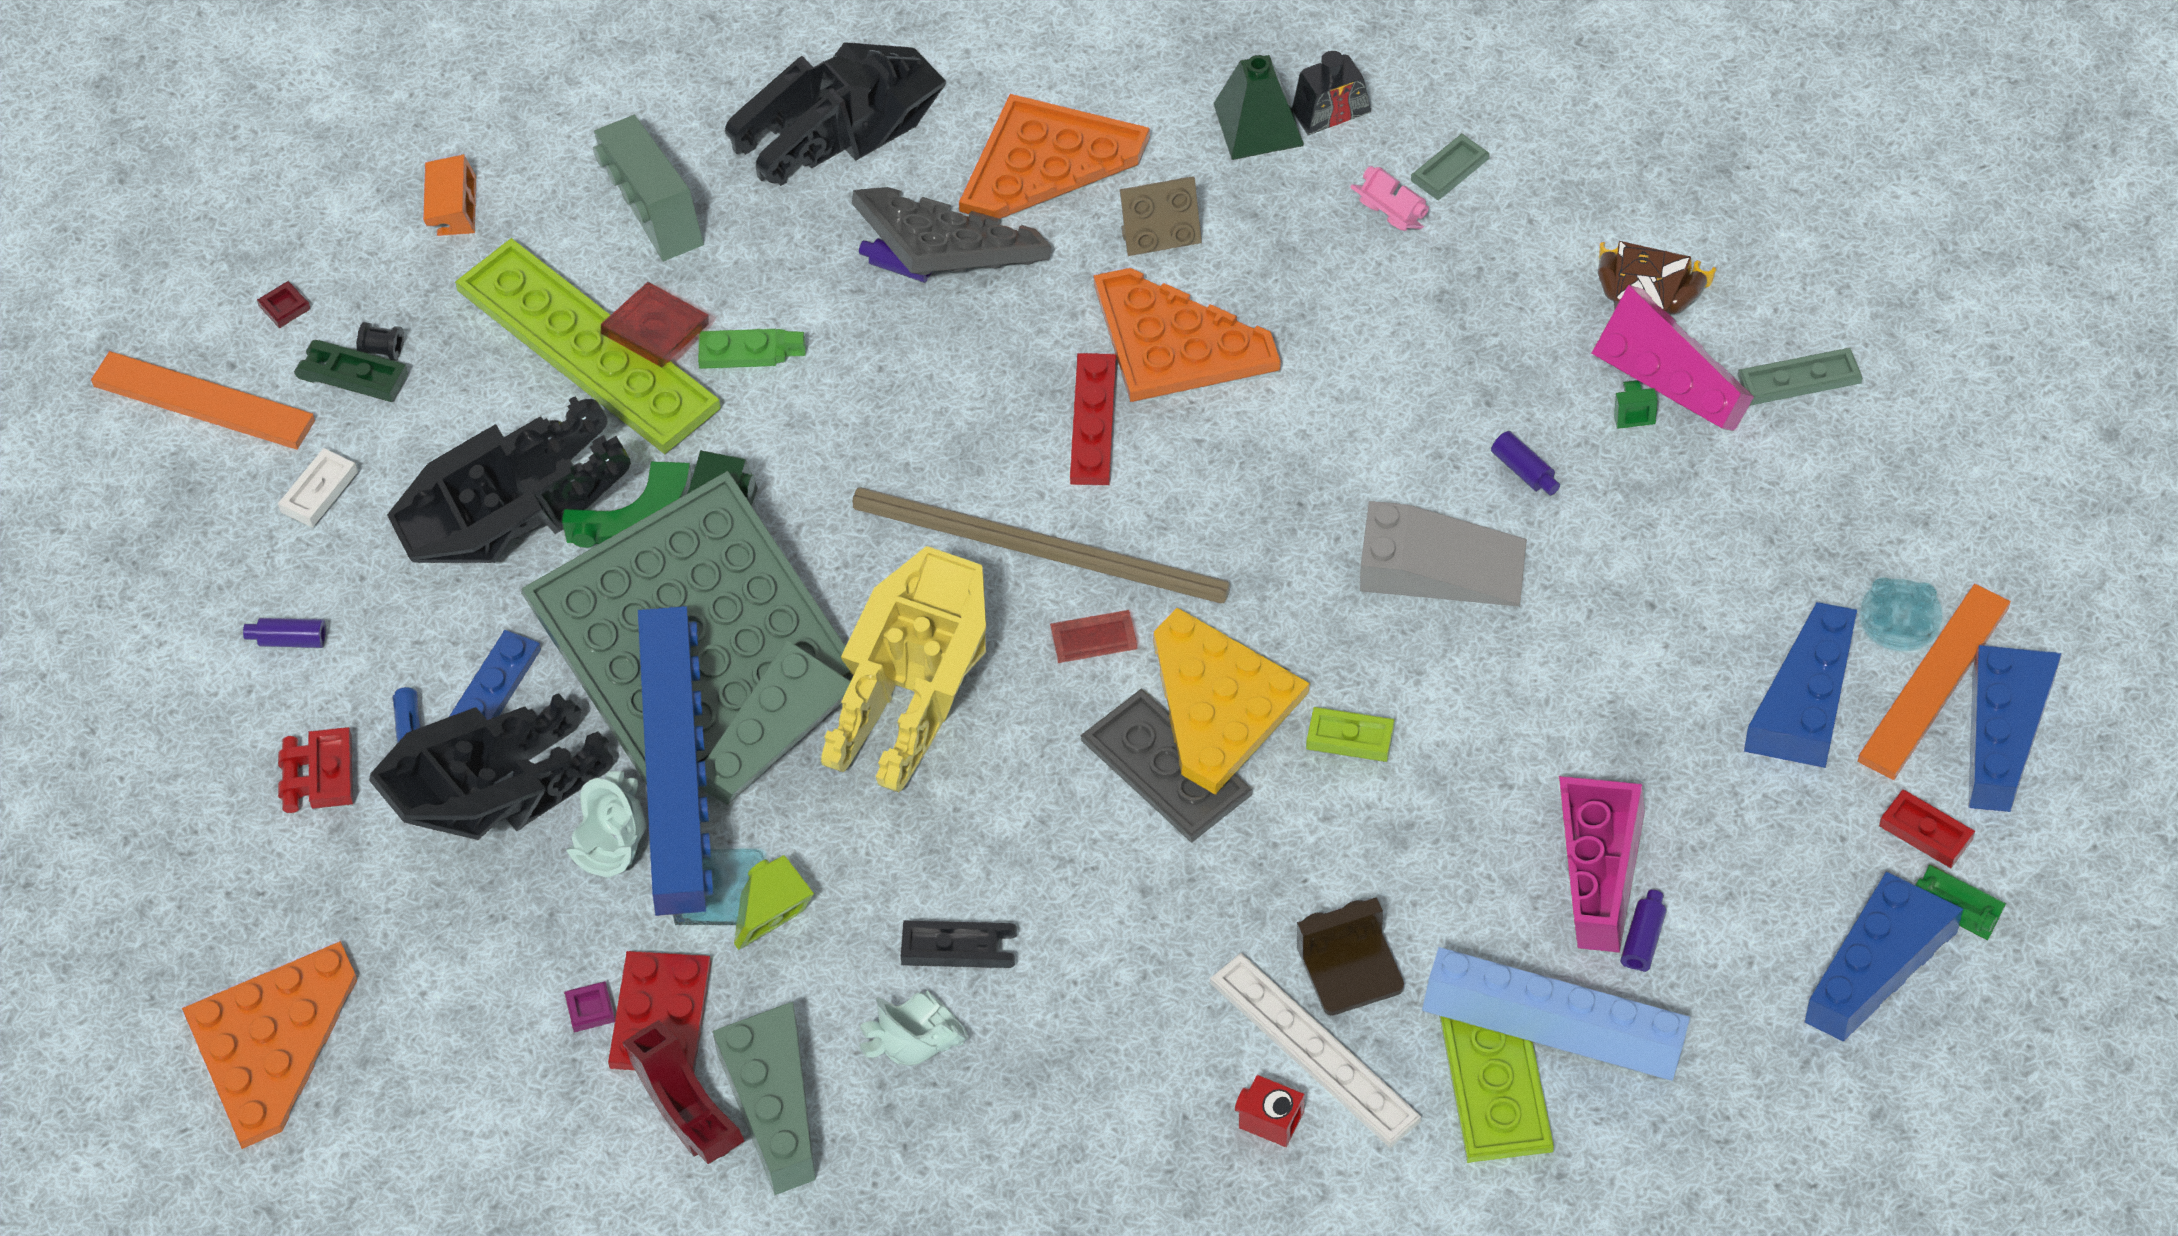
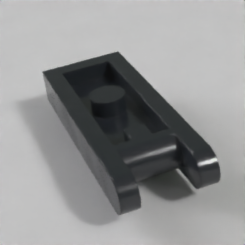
M903 920L901 965L1012 968L1015 966V955L1008 952H999L1000 939L1015 938L1017 936V926L1012 923Z

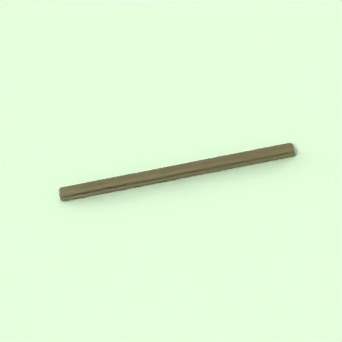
M862 487L857 488L853 495V508L858 511L1217 603H1225L1229 595L1230 583L1223 579Z

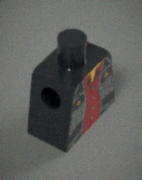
M1327 51L1322 55L1321 63L1307 67L1300 72L1292 110L1307 135L1371 112L1365 80L1349 55H1342L1337 51Z

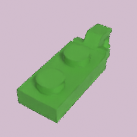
M776 328L699 331V369L776 366L777 363L785 362V357L805 356L806 342L804 332L785 331Z

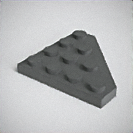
M890 187L853 190V206L910 273L927 275L932 271L951 270L959 272L971 267L997 268L1001 264L1019 263L1029 265L1035 261L1050 260L1051 245L1034 228L1021 225L1017 231L1010 227L999 225V218L971 211L969 217L961 213L950 211V204L922 197L918 203L909 198L901 197L902 191Z

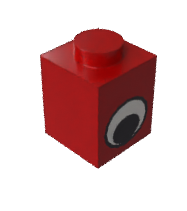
M1256 1075L1250 1089L1244 1087L1235 1104V1111L1239 1112V1128L1287 1148L1304 1114L1305 1094Z

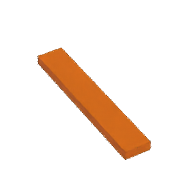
M111 351L108 352L91 378L93 387L296 450L299 449L315 422L313 413Z
M1974 583L1860 752L1857 762L1892 780L1896 779L1974 662L1978 646L1986 644L2008 611L2011 601Z

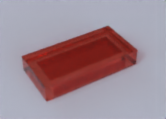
M1129 610L1050 624L1058 663L1137 649V641Z

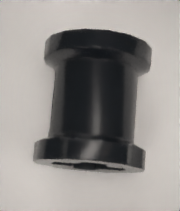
M362 322L356 341L357 351L367 354L387 355L390 360H398L404 345L403 328L400 326H394L392 329L372 326V323Z

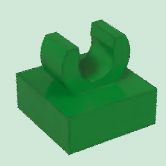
M1638 380L1623 382L1625 392H1618L1615 396L1614 419L1617 429L1656 424L1658 399L1655 388L1641 390Z

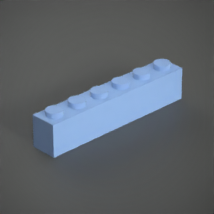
M1441 947L1438 948L1430 973L1422 1011L1671 1081H1673L1690 1020V1017Z

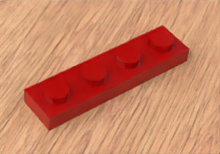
M1077 353L1070 485L1110 484L1116 354Z

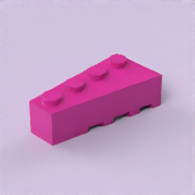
M1628 285L1591 354L1645 385L1655 388L1659 393L1720 428L1734 431L1754 396L1719 362H1716L1694 338L1690 337L1676 323L1675 319L1659 307L1644 289Z
M1559 776L1577 947L1580 949L1620 953L1645 814L1642 784Z

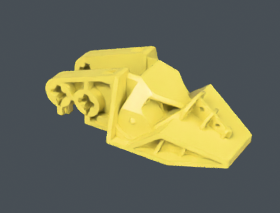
M926 546L874 587L841 655L842 661L853 674V678L841 701L843 708L839 718V727L832 732L827 730L825 734L826 742L821 757L823 766L840 772H844L849 767L879 720L887 703L891 702L892 692L897 685L914 691L915 694L906 713H901L897 721L899 732L893 749L889 748L888 751H883L878 762L880 768L875 777L879 786L898 793L902 791L933 742L942 723L945 722L964 676L986 653L984 573L981 564Z

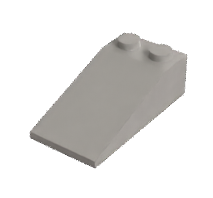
M1369 501L1361 559L1360 591L1520 607L1527 539L1408 504Z

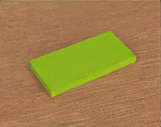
M1439 1016L1467 1163L1552 1153L1554 1145L1533 1042Z

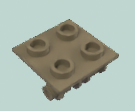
M1194 176L1120 189L1124 224L1121 226L1123 240L1126 241L1128 256L1202 243Z

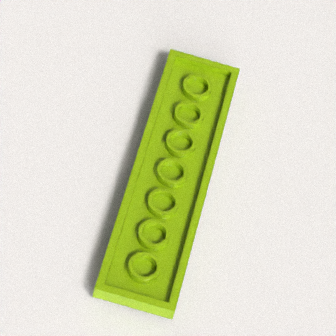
M512 238L455 281L457 291L588 395L597 400V402L664 455L721 409L720 401L715 395Z

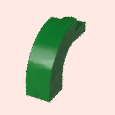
M651 461L648 482L644 492L637 500L626 507L611 511L564 509L562 524L566 542L573 543L582 548H589L594 544H600L685 496L688 493L692 480L690 463Z

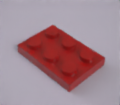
M626 951L608 1060L610 1069L635 1070L622 1042L659 1020L678 1038L686 1059L695 1073L711 968L710 956Z

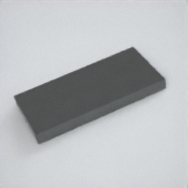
M1143 689L1137 691L1081 734V741L1191 843L1252 796V789L1236 774L1216 794L1182 776L1169 713Z

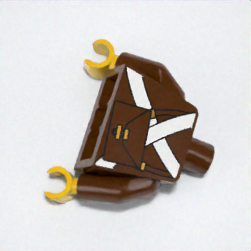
M1619 241L1618 247L1613 250L1606 249L1605 242H1600L1599 246L1600 261L1597 273L1605 296L1614 301V310L1628 285L1644 289L1652 297V300L1670 316L1671 314H1680L1700 295L1704 288L1712 284L1716 272V267L1714 266L1710 271L1699 269L1701 265L1699 260L1694 262L1692 269L1690 256L1623 241Z

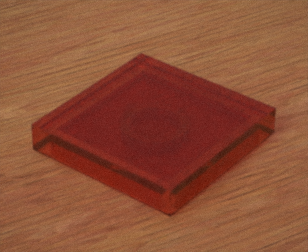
M647 282L601 323V334L662 368L709 325V315Z

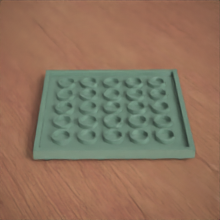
M728 471L526 585L521 591L528 605L646 785L638 610L687 606L689 622H697L698 646L691 647V657L699 656L700 681H693V691H701L703 715L695 716V726H703L705 751H697V762L707 759L787 640L846 678L852 674L841 659L846 646Z

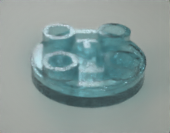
M1876 579L1871 589L1864 596L1861 604L1860 622L1863 630L1875 643L1890 650L1913 651L1925 647L1935 639L1942 623V608L1936 597V589L1929 583H1917L1905 579Z

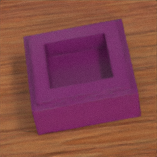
M605 981L564 991L574 1033L615 1022Z

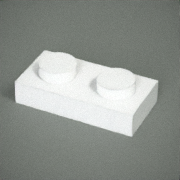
M323 448L279 501L280 512L313 528L358 473L356 464Z

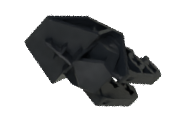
M844 42L832 58L814 67L803 56L797 58L728 120L725 126V134L731 140L733 151L736 154L743 152L746 155L756 149V140L766 128L775 135L779 133L780 135L759 154L756 160V173L760 181L766 179L770 183H778L782 186L787 183L786 178L793 171L796 162L801 163L804 167L809 166L812 169L844 150L857 161L917 127L946 85V80L913 47Z
M576 396L569 399L570 405L567 406L569 410L566 413L565 421L548 420L540 416L505 437L498 426L494 424L427 463L387 514L409 559L414 563H495L511 538L517 539L545 523L554 534L564 530L562 524L564 509L586 510L629 470L631 465L630 458L617 436L607 440L602 435L595 439L605 429L608 422L607 416L597 400L583 399L578 401ZM592 441L593 445L590 446L593 454L589 457V461L584 464L577 463L574 465L571 460Z
M558 693L552 696L550 705L543 709L539 715L533 709L528 710L524 706L487 720L478 708L474 707L407 732L370 773L369 781L404 823L479 840L499 821L504 819L510 823L516 832L521 830L525 825L581 790L582 786L589 780L599 778L607 773L613 765L614 758L608 751V739L597 731L586 736L583 748L572 758L571 753L566 747L562 749L559 746L551 749L548 759L537 763L529 761L573 733L579 724L582 709L575 705L571 699L565 701ZM513 771V776L511 778L494 784L495 782H497L498 780H500L501 778H503L504 776Z

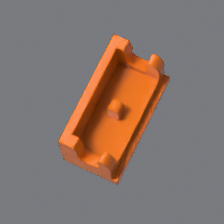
M462 154L425 162L423 214L425 224L427 226L450 225L449 227L437 229V236L475 233L476 174L465 155Z

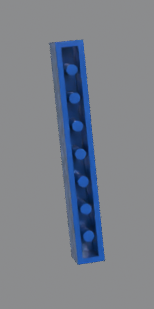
M687 606L638 610L651 877L655 916L706 912L705 896L713 895L712 870H704L703 859L711 858L710 834H702L701 823L709 822L707 797H699V787L707 786L705 761L697 762V751H705L703 726H695V716L703 715L701 691H693V681H700L699 656L691 657V647L698 646L697 622H689Z

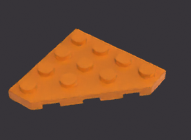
M1009 94L960 198L959 211L966 214L974 211L1000 219L1139 164L1148 144L1150 128Z
M1132 268L1093 275L1096 294L1130 402L1280 370V358L1269 330L1258 325L1255 328L1238 322L1236 315L1211 304L1205 307L1190 300V295L1165 283L1159 286L1144 279L1143 273Z
M341 941L182 1008L241 1149L283 1131L289 1119V1113L298 1095H301L315 1067L314 1063L340 1016L339 1012L348 994H351L357 982L355 972Z

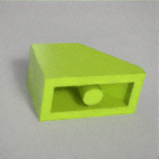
M785 855L772 862H769L768 859L762 860L752 867L747 874L749 879L740 895L734 945L738 950L799 915L805 910L814 894Z

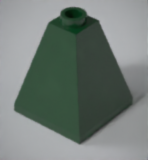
M1255 55L1249 59L1240 60L1214 101V108L1231 160L1304 146L1285 87L1270 55Z

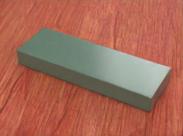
M1850 347L1738 370V378L1741 385L1754 396L1749 406L1862 383V375Z

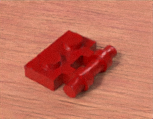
M349 727L308 731V745L298 746V738L294 736H286L282 739V749L278 752V766L282 769V780L278 783V797L282 800V810L284 812H297L299 810V799L309 795L312 809L353 804L352 735ZM309 764V776L299 777V768L302 765Z

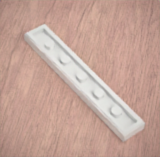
M1242 953L1237 955L1210 978V984L1389 1148L1393 1147L1421 1122V1116Z

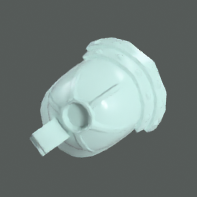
M611 771L606 775V779L595 778L582 786L580 802L583 821L573 832L572 841L574 845L567 848L566 851L572 860L585 871L609 878L624 872L628 865L632 864L639 841L646 830V819L640 801L634 797L638 788L637 779H624V772ZM611 834L617 835L618 840H616Z
M928 990L925 994L922 992L914 994L907 1002L899 1006L877 997L879 1021H868L860 1025V1030L866 1038L875 1037L870 1042L860 1044V1049L865 1057L874 1058L885 1052L895 1063L910 1066L920 1064L932 1058L940 1051L945 1052L949 1050L952 1046L963 1045L964 1041L969 1038L965 1028L952 1012Z

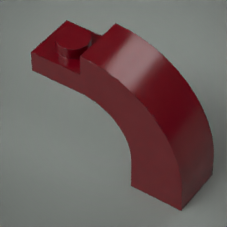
M659 1020L622 1042L638 1077L655 1106L694 1157L699 1155L707 1164H710L744 1142L740 1129L716 1106L701 1086L686 1059L678 1038Z

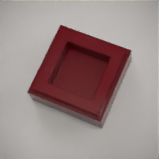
M289 281L257 299L258 306L278 328L283 327L311 309L309 302Z

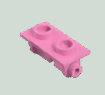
M1368 167L1363 174V178L1366 180L1364 184H1352L1350 186L1351 189L1361 195L1359 201L1375 211L1380 209L1389 215L1387 221L1394 227L1403 231H1407L1408 228L1422 229L1424 227L1417 219H1422L1429 210L1426 200L1403 185L1395 196L1393 193L1400 181L1381 167Z

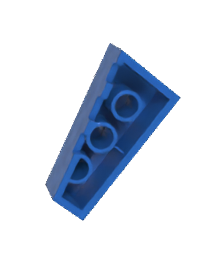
M1816 602L1748 726L1744 752L1826 768L1857 614L1856 609Z
M1978 646L1972 671L1968 808L2011 812L2056 677L2062 653Z
M1885 872L1810 997L1804 1023L1844 1042L1880 1007V1004L1893 992H1896L1921 965L1923 966L1931 959L1945 942H1948L1957 934L1963 908Z

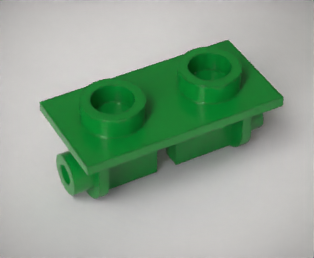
M1932 865L1928 866L1923 879L1919 878L1915 885L1963 908L1959 926L1987 941L2006 905L2005 902Z

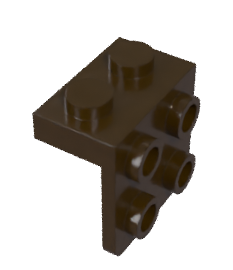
M1377 897L1366 901L1355 900L1346 904L1341 909L1325 914L1321 912L1307 916L1303 921L1297 922V950L1323 1011L1327 1015L1334 1016L1399 995L1404 990V981L1382 934L1383 910Z

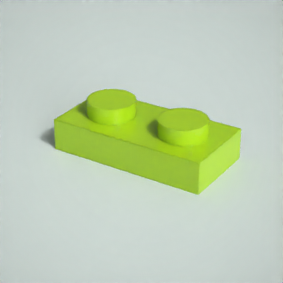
M1313 707L1306 740V750L1387 762L1395 719Z

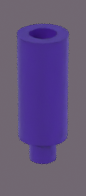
M878 238L874 243L863 240L860 244L859 254L869 257L870 265L926 283L931 273L927 275L910 273L882 239Z
M1511 431L1502 433L1494 441L1491 452L1535 492L1543 489L1549 496H1552L1559 490L1560 483L1553 478L1555 470Z
M259 618L257 624H244L243 627L244 640H257L259 647L323 648L326 636V623L324 619Z
M1649 890L1646 899H1641L1637 902L1620 959L1624 967L1643 972L1648 971L1651 967L1667 913L1666 907L1662 904L1664 895L1658 890Z

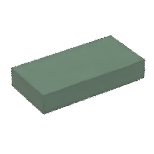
M1461 133L1412 173L1411 182L1439 201L1488 161L1489 152Z

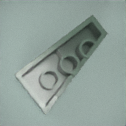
M635 114L594 130L597 146L593 147V152L601 168L606 166L612 184L614 186L618 185L625 202L630 205L661 260L664 262L703 246L704 243L689 187Z
M787 640L705 760L707 786L699 788L728 805L764 774L780 757H783L799 740L842 704L841 701L851 681Z
M793 1001L713 1030L718 1058L774 1195L815 1181L798 1027Z

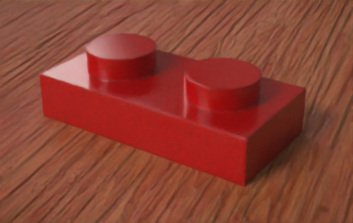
M1904 789L1883 814L1879 827L1949 868L1954 866L1973 841L1975 834L1973 829Z

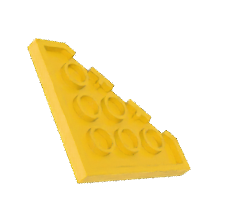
M1176 608L1153 633V645L1159 661L1160 677L1164 696L1168 703L1169 719L1174 743L1177 745L1181 775L1211 793L1216 794L1309 694L1310 683L1179 608Z

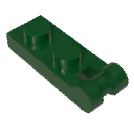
M312 340L306 349V359L300 360L294 370V374L298 379L312 383L317 381L388 402H393L408 375L406 364L321 340Z

